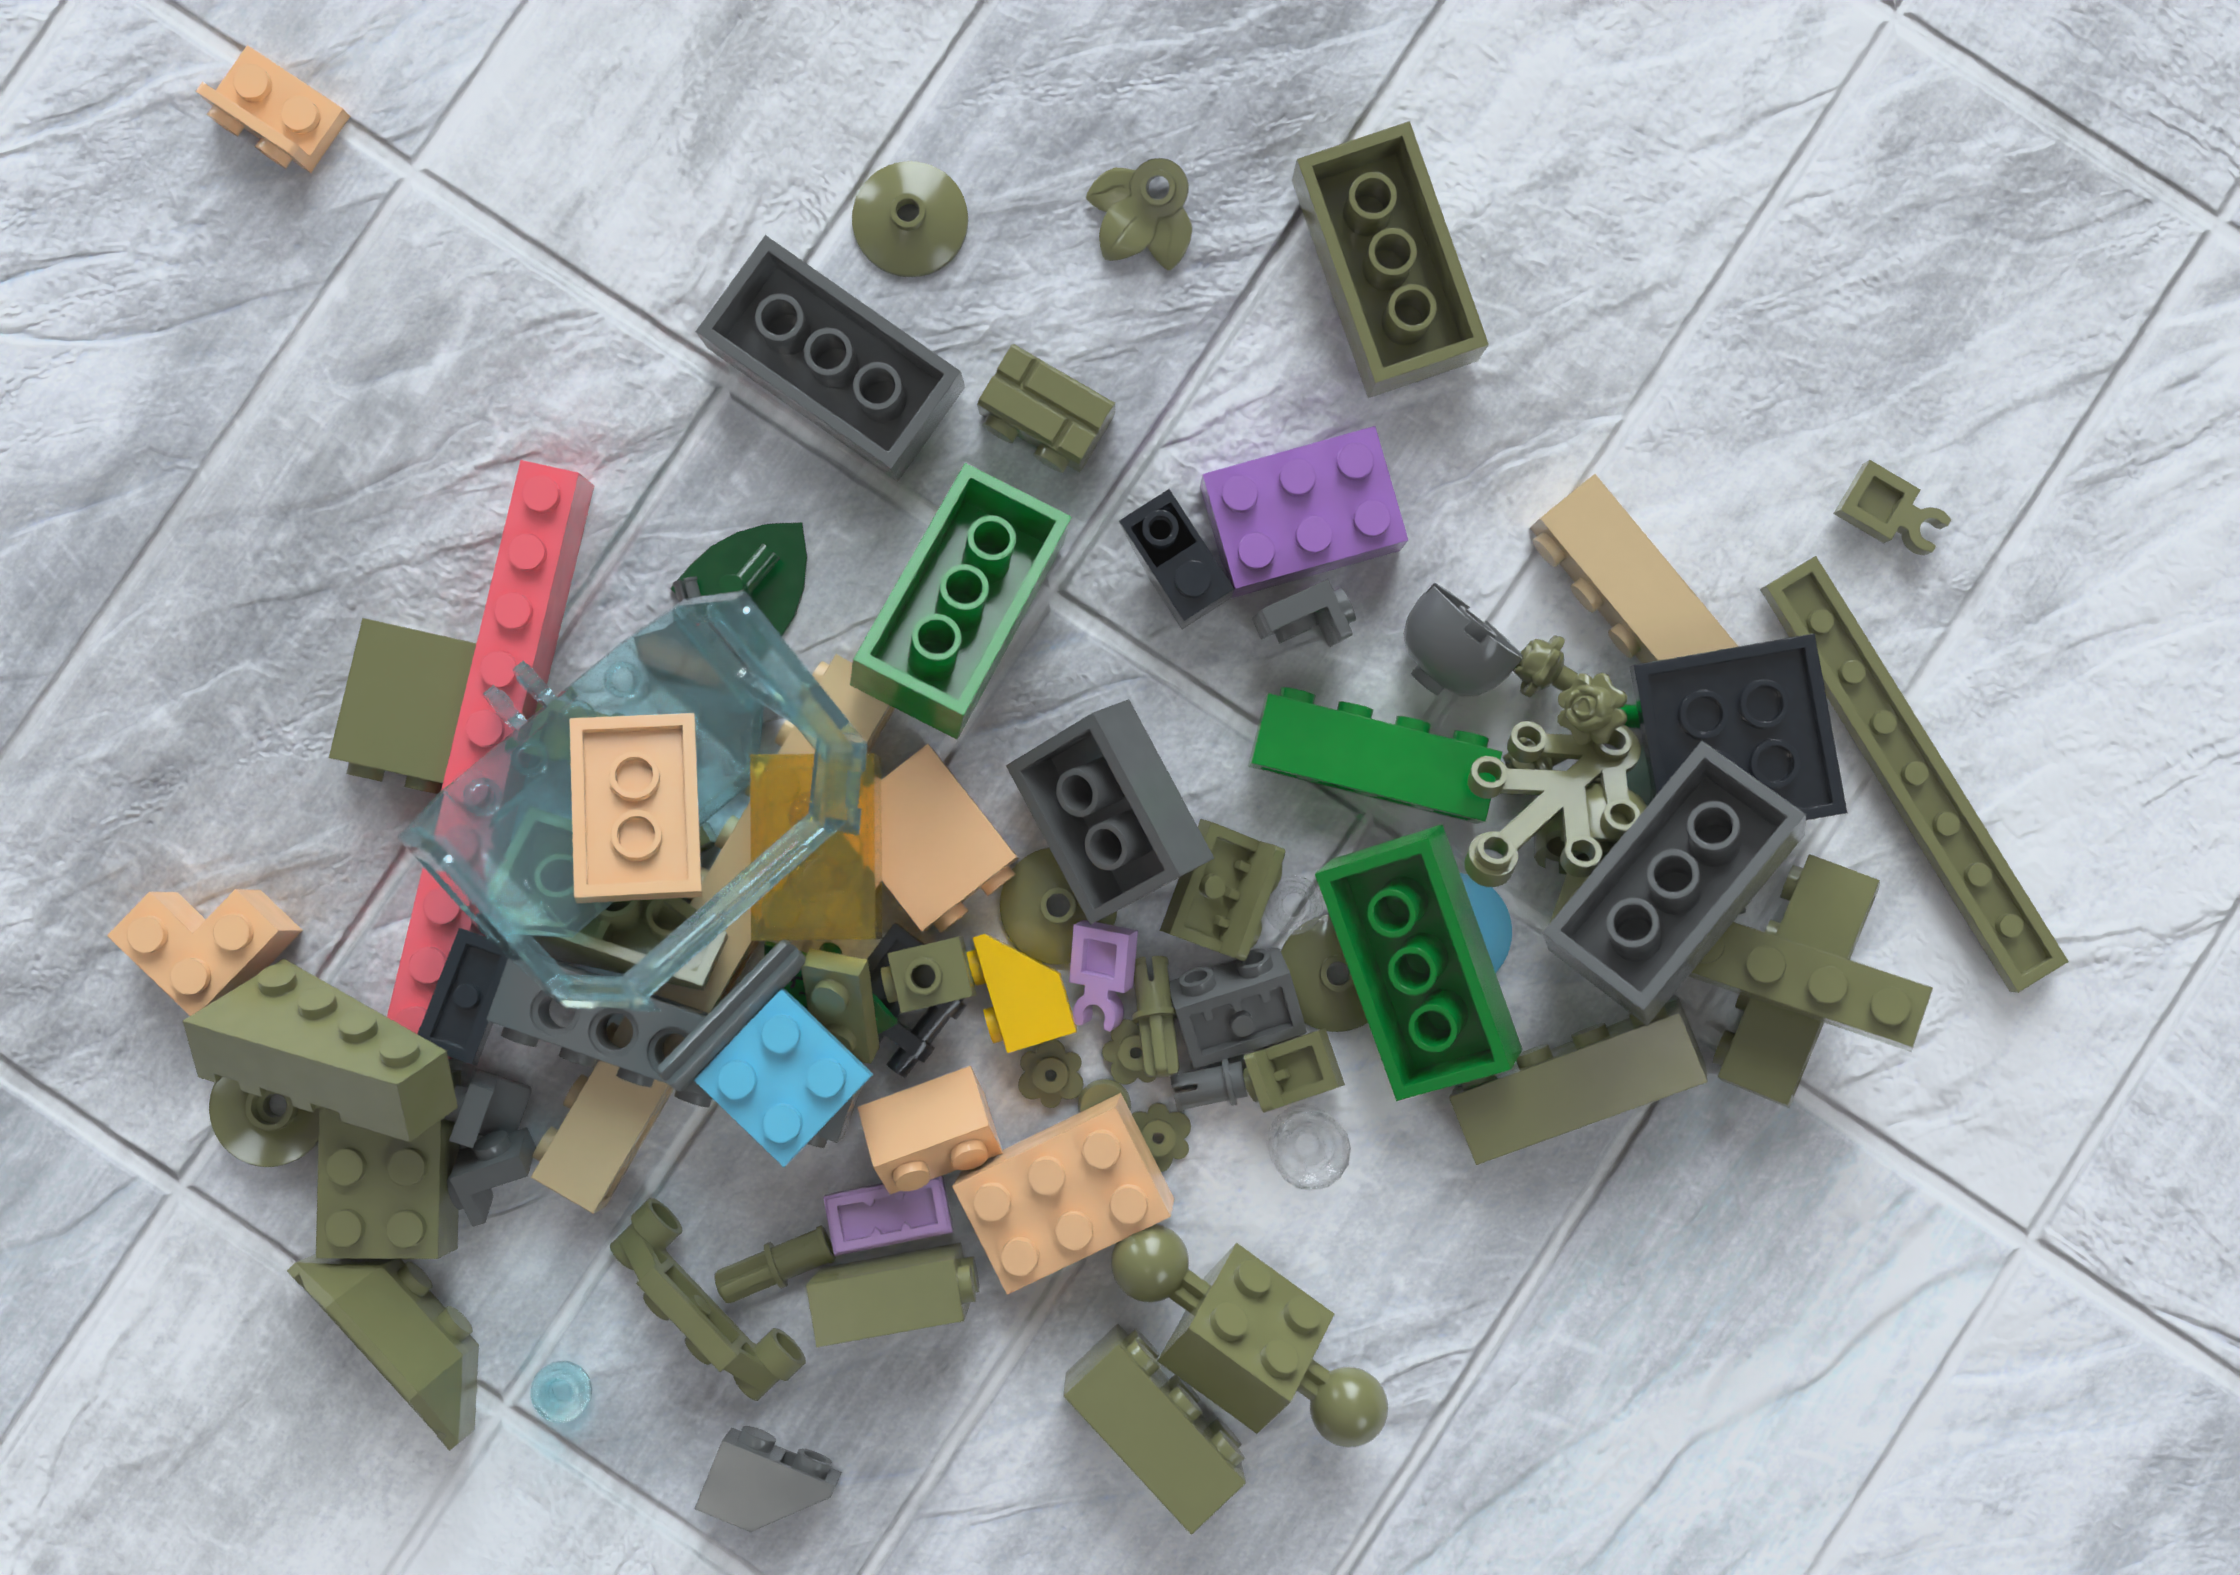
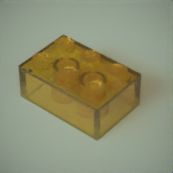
M875 753L750 754L751 941L882 939L881 757Z

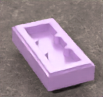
M943 1175L931 1179L925 1186L917 1190L899 1191L891 1195L884 1184L880 1183L825 1194L823 1196L834 1256L948 1234L954 1230Z

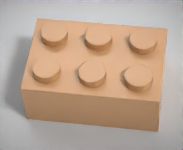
M1121 1093L1003 1149L1002 1154L987 1159L985 1163L977 1168L962 1170L952 1186L1007 1295L1171 1217L1174 1197Z

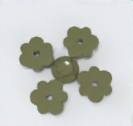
M1123 1019L1121 1024L1111 1031L1112 1041L1105 1043L1102 1048L1104 1059L1112 1062L1111 1075L1115 1081L1099 1079L1091 1082L1083 1089V1079L1077 1072L1082 1064L1080 1056L1075 1052L1066 1053L1064 1045L1059 1040L1053 1039L1040 1043L1036 1052H1027L1022 1056L1020 1065L1025 1072L1021 1075L1018 1082L1020 1093L1028 1099L1040 1098L1041 1103L1047 1108L1057 1107L1061 1102V1098L1069 1100L1080 1095L1078 1100L1079 1113L1121 1093L1131 1112L1130 1096L1121 1084H1131L1137 1078L1145 1083L1156 1079L1147 1077L1144 1073L1142 1051L1139 1057H1133L1130 1054V1050L1134 1047H1138L1141 1050L1139 1025L1130 1019ZM1046 1071H1055L1056 1078L1053 1080L1047 1079L1045 1076ZM1159 1102L1152 1104L1148 1109V1113L1143 1111L1132 1113L1161 1172L1166 1171L1171 1166L1173 1158L1182 1159L1188 1154L1189 1145L1185 1138L1190 1133L1191 1123L1187 1115L1178 1111L1169 1113L1167 1106ZM1157 1132L1162 1133L1164 1136L1160 1142H1156L1152 1138Z

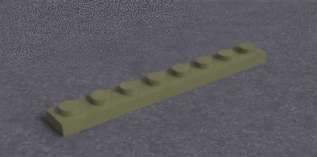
M1817 556L1812 557L1762 587L1760 591L1789 637L1815 633L1827 699L2009 992L2019 993L2068 963L2069 961Z

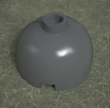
M1433 583L1428 591L1424 592L1417 600L1405 624L1403 633L1405 648L1417 664L1411 675L1437 696L1444 688L1459 696H1479L1495 689L1517 668L1516 666L1523 659L1522 653L1487 620L1484 623L1469 611L1470 607L1461 599L1437 583Z

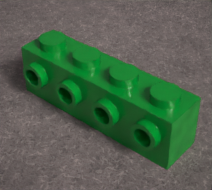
M1281 687L1279 695L1268 693L1265 697L1248 767L1475 824L1486 822L1491 798L1486 799L1475 795L1469 789L1467 780L1472 765L1478 758L1491 756L1501 760L1503 751L1487 748L1489 738L1460 730H1454L1452 739L1431 734L1430 723L1405 716H1396L1395 724L1372 719L1373 709L1350 702L1339 701L1337 710L1315 705L1316 695L1295 688ZM1490 773L1478 774L1486 782H1496V778Z

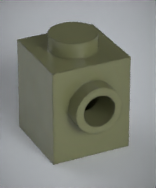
M963 936L887 953L890 966L881 968L887 1000L889 1003L898 1001L901 1013L977 995Z

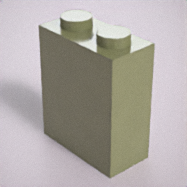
M362 618L329 758L349 762L346 774L383 782L385 771L407 775L404 787L440 795L476 643Z
M960 1242L821 1267L806 1285L816 1348L964 1321L970 1303L976 1302V1293L979 1292V1280L974 1256L964 1258Z

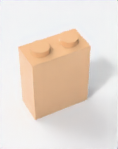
M926 744L833 817L921 931H927L935 925L939 932L942 933L969 912L963 902L980 888L989 896L1016 875L1010 868V865L1019 859L1018 856L929 744Z

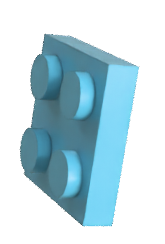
M784 988L761 1009L694 1081L773 1158L785 1167L874 1074Z

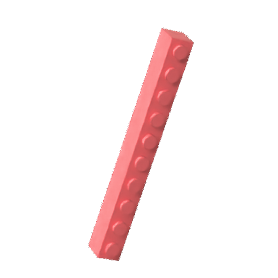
M520 460L387 1014L389 1019L418 1034L459 928L484 937L488 935V931L477 908L509 847L530 754L523 752L540 695H545L594 490V485L578 472Z

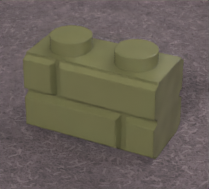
M1012 344L1008 349L995 375L990 379L977 403L979 414L986 418L982 424L986 430L1011 444L1017 436L1037 447L1033 454L1036 459L1060 473H1064L1067 466L1079 473L1083 470L1098 441L1102 438L1115 415V403L1015 344Z

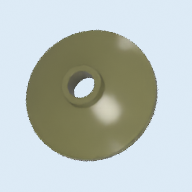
M903 161L881 168L863 184L853 205L852 227L861 251L879 269L901 277H920L940 270L957 255L966 238L968 211L960 188L945 172L927 163ZM907 204L914 205L919 209L918 216L909 222L903 221L898 217L899 209Z
M1048 847L1027 855L1012 869L1016 875L1003 885L1000 897V915L1008 937L1024 954L1048 964L1071 963L1074 924L1082 920L1088 921ZM1054 894H1063L1070 902L1068 913L1062 917H1054L1047 910V901ZM1117 912L1097 921V923L1114 926Z
M1321 915L1304 922L1290 934L1281 949L1282 956L1292 977L1304 1023L1319 1030L1326 1028L1328 1032L1350 1031L1367 1024L1366 1015L1330 915ZM1335 962L1344 963L1349 972L1347 980L1340 985H1333L1327 978V969Z
M222 1077L217 1083H214L209 1101L211 1125L222 1146L235 1158L250 1165L260 1167L282 1166L308 1154L318 1144L319 1109L309 1112L293 1107L291 1097L279 1094L286 1101V1110L281 1116H278L271 1111L270 1100L273 1095L279 1093L268 1090L262 1097L241 1091L239 1081Z

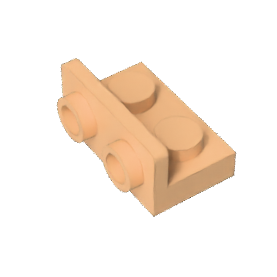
M248 45L216 90L204 82L196 90L212 106L206 114L208 117L237 137L245 129L260 140L255 145V148L285 169L293 161L311 173L350 118V115L343 108Z

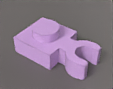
M1087 920L1074 924L1069 982L1085 985L1084 995L1077 1000L1073 1009L1075 1024L1083 1025L1092 1019L1093 1005L1099 1006L1104 1012V1030L1112 1031L1121 1024L1124 1016V1007L1116 992L1125 993L1133 988L1138 930L1097 922L1090 925Z

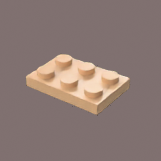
M694 713L570 718L574 899L576 903L702 897L696 723Z

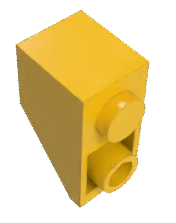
M989 934L972 937L976 949L967 952L968 962L975 985L987 984L993 1006L983 1009L993 1044L1004 1041L1006 1051L1010 1053L1077 1032V1026L1060 972Z

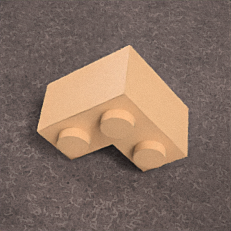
M235 889L207 919L194 909L178 892L149 891L107 936L191 1016L258 975L303 930L262 890Z

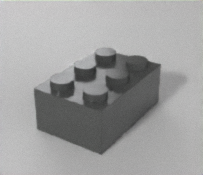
M1129 699L1089 714L1006 765L1090 925L1214 859Z

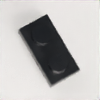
M459 928L418 1035L446 1050L447 1056L477 1066L493 1023L486 1021L510 952L511 950L520 949Z

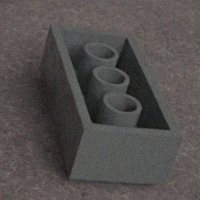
M767 235L763 237L695 331L707 349L897 482L965 389L960 370Z
M1701 741L1542 932L1548 950L1648 1026L1805 836L1806 814Z

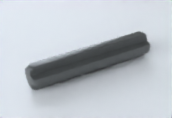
M786 939L779 941L662 1061L657 1068L659 1076L674 1090L684 1091L761 1009L802 970L801 966L806 960L804 954Z

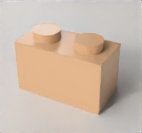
M971 1066L857 1107L873 1168L890 1195L899 1191L917 1190L925 1186L931 1179L956 1170L977 1168L985 1163L987 1159L1003 1153L985 1093Z

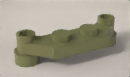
M654 1198L646 1200L631 1215L632 1223L610 1244V1250L615 1258L626 1268L634 1270L639 1280L636 1284L644 1291L643 1299L648 1308L660 1319L665 1321L670 1319L686 1336L685 1344L700 1362L706 1365L712 1363L719 1372L725 1370L732 1374L739 1389L750 1399L758 1401L779 1380L788 1381L806 1363V1358L800 1347L789 1335L778 1328L771 1329L757 1344L752 1342L669 1255L666 1248L683 1230L676 1216L660 1201Z

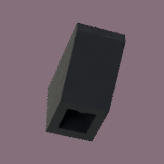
M1170 489L1119 520V524L1149 580L1181 629L1186 628L1231 599L1234 587Z

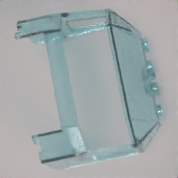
M745 591L686 598L623 640L557 696L529 664L524 661L519 663L512 669L516 675V680L525 691L529 692L543 706L528 720L516 709L513 701L503 690H499L492 685L483 693L484 698L513 732L439 792L397 838L474 925L549 997L564 1007L589 1009L604 1007L628 1008L638 1011H660L649 996L836 831L854 835L860 834L862 808H858L861 771H865L867 743ZM709 622H711V623L716 627V629L720 632V634L724 637V639L729 643V645L733 648V650L737 653V655L742 659V661L746 664V666L750 669L751 672H749V671L744 667V665L739 661V659L735 656V654L731 651V649L726 645V643L722 640V638L718 635V633L713 629V627L709 624ZM764 705L795 725L815 749L809 813L622 977L566 975L532 936L572 938L613 903H576L574 899L570 718L694 713L700 827L758 777Z

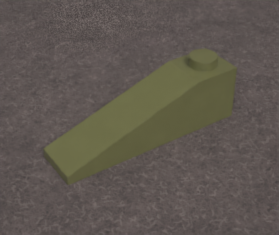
M532 807L529 808L477 908L493 940L520 949H527L560 961L704 991L728 939L727 932L682 898L576 903L574 899L572 821Z

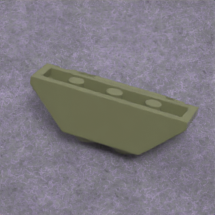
M316 1254L295 1262L287 1270L291 1277L307 1291L432 1429L449 1451L475 1430L479 1344L470 1335L473 1329L466 1317L452 1306L445 1308L430 1291L433 1287L432 1282L420 1267L412 1262L404 1263L402 1259L316 1258Z

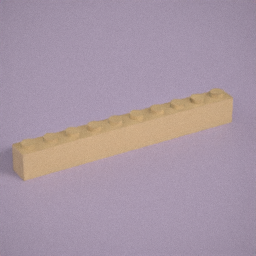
M835 654L830 665L822 661L817 666L805 688V692L811 695L800 716L792 712L785 720L775 740V743L781 746V749L770 767L762 764L756 770L745 791V795L751 798L740 819L732 815L720 831L715 846L720 848L721 851L711 869L701 868L702 897H686L691 901L690 905L727 932L728 935L727 942L704 991L636 977L631 986L708 1013L732 991L895 710L890 705L850 686L852 663ZM624 1016L620 1025L612 1022L606 1028L609 1040L616 1046L625 1047L632 1039L633 1027L626 1016ZM673 1033L666 1039L664 1043L665 1058L685 1039L684 1036ZM601 1060L597 1062L589 1077L583 1074L580 1075L569 1090L563 1105L570 1110L560 1128L556 1129L551 1126L538 1143L533 1153V1158L538 1160L539 1164L531 1176L532 1179L593 1214L607 1206L674 1090L668 1084L655 1079L652 1087L640 1086L625 1081L616 1076L619 1069L618 1066Z

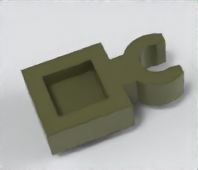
M1871 460L1862 464L1834 512L1836 516L1882 543L1891 541L1896 532L1900 533L1904 545L1911 552L1918 555L1932 553L1936 547L1932 542L1922 537L1920 533L1921 524L1927 522L1937 529H1942L1951 522V518L1941 509L1934 507L1920 509L1913 505L1921 489Z

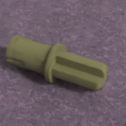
M1151 956L1154 980L1149 981L1146 957H1140L1135 959L1134 989L1137 1012L1131 1015L1132 1022L1139 1024L1144 1073L1147 1077H1168L1178 1073L1180 1068L1174 1023L1177 1014L1172 1006L1168 972L1169 960L1165 956Z
M820 1225L815 1230L776 1246L768 1242L764 1244V1251L717 1270L714 1274L715 1284L720 1297L726 1303H733L776 1284L781 1289L788 1286V1279L826 1263H833L836 1261V1256H834L833 1246L825 1228Z

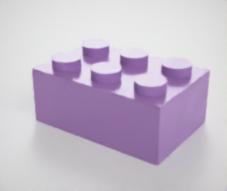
M1376 426L1202 474L1200 489L1224 573L1234 587L1232 598L1399 552L1408 542V536Z

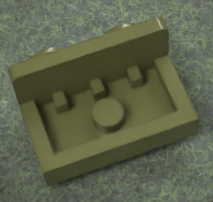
M1200 819L1198 828L1214 859L1178 879L1159 931L1245 961L1250 949L1255 946L1261 935V919L1270 894L1277 888L1281 880L1282 862L1286 851L1276 845L1256 840L1214 822Z

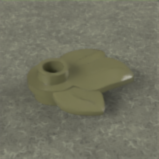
M1154 158L1144 162L1136 170L1118 167L1107 170L1093 182L1086 194V200L1097 209L1107 212L1101 223L1099 233L1100 248L1105 260L1116 261L1126 259L1142 252L1147 247L1156 261L1166 270H1172L1180 263L1190 244L1193 227L1183 207L1188 198L1189 183L1185 172L1178 164L1165 158ZM1156 177H1164L1169 183L1168 194L1162 199H1153L1149 194V184Z

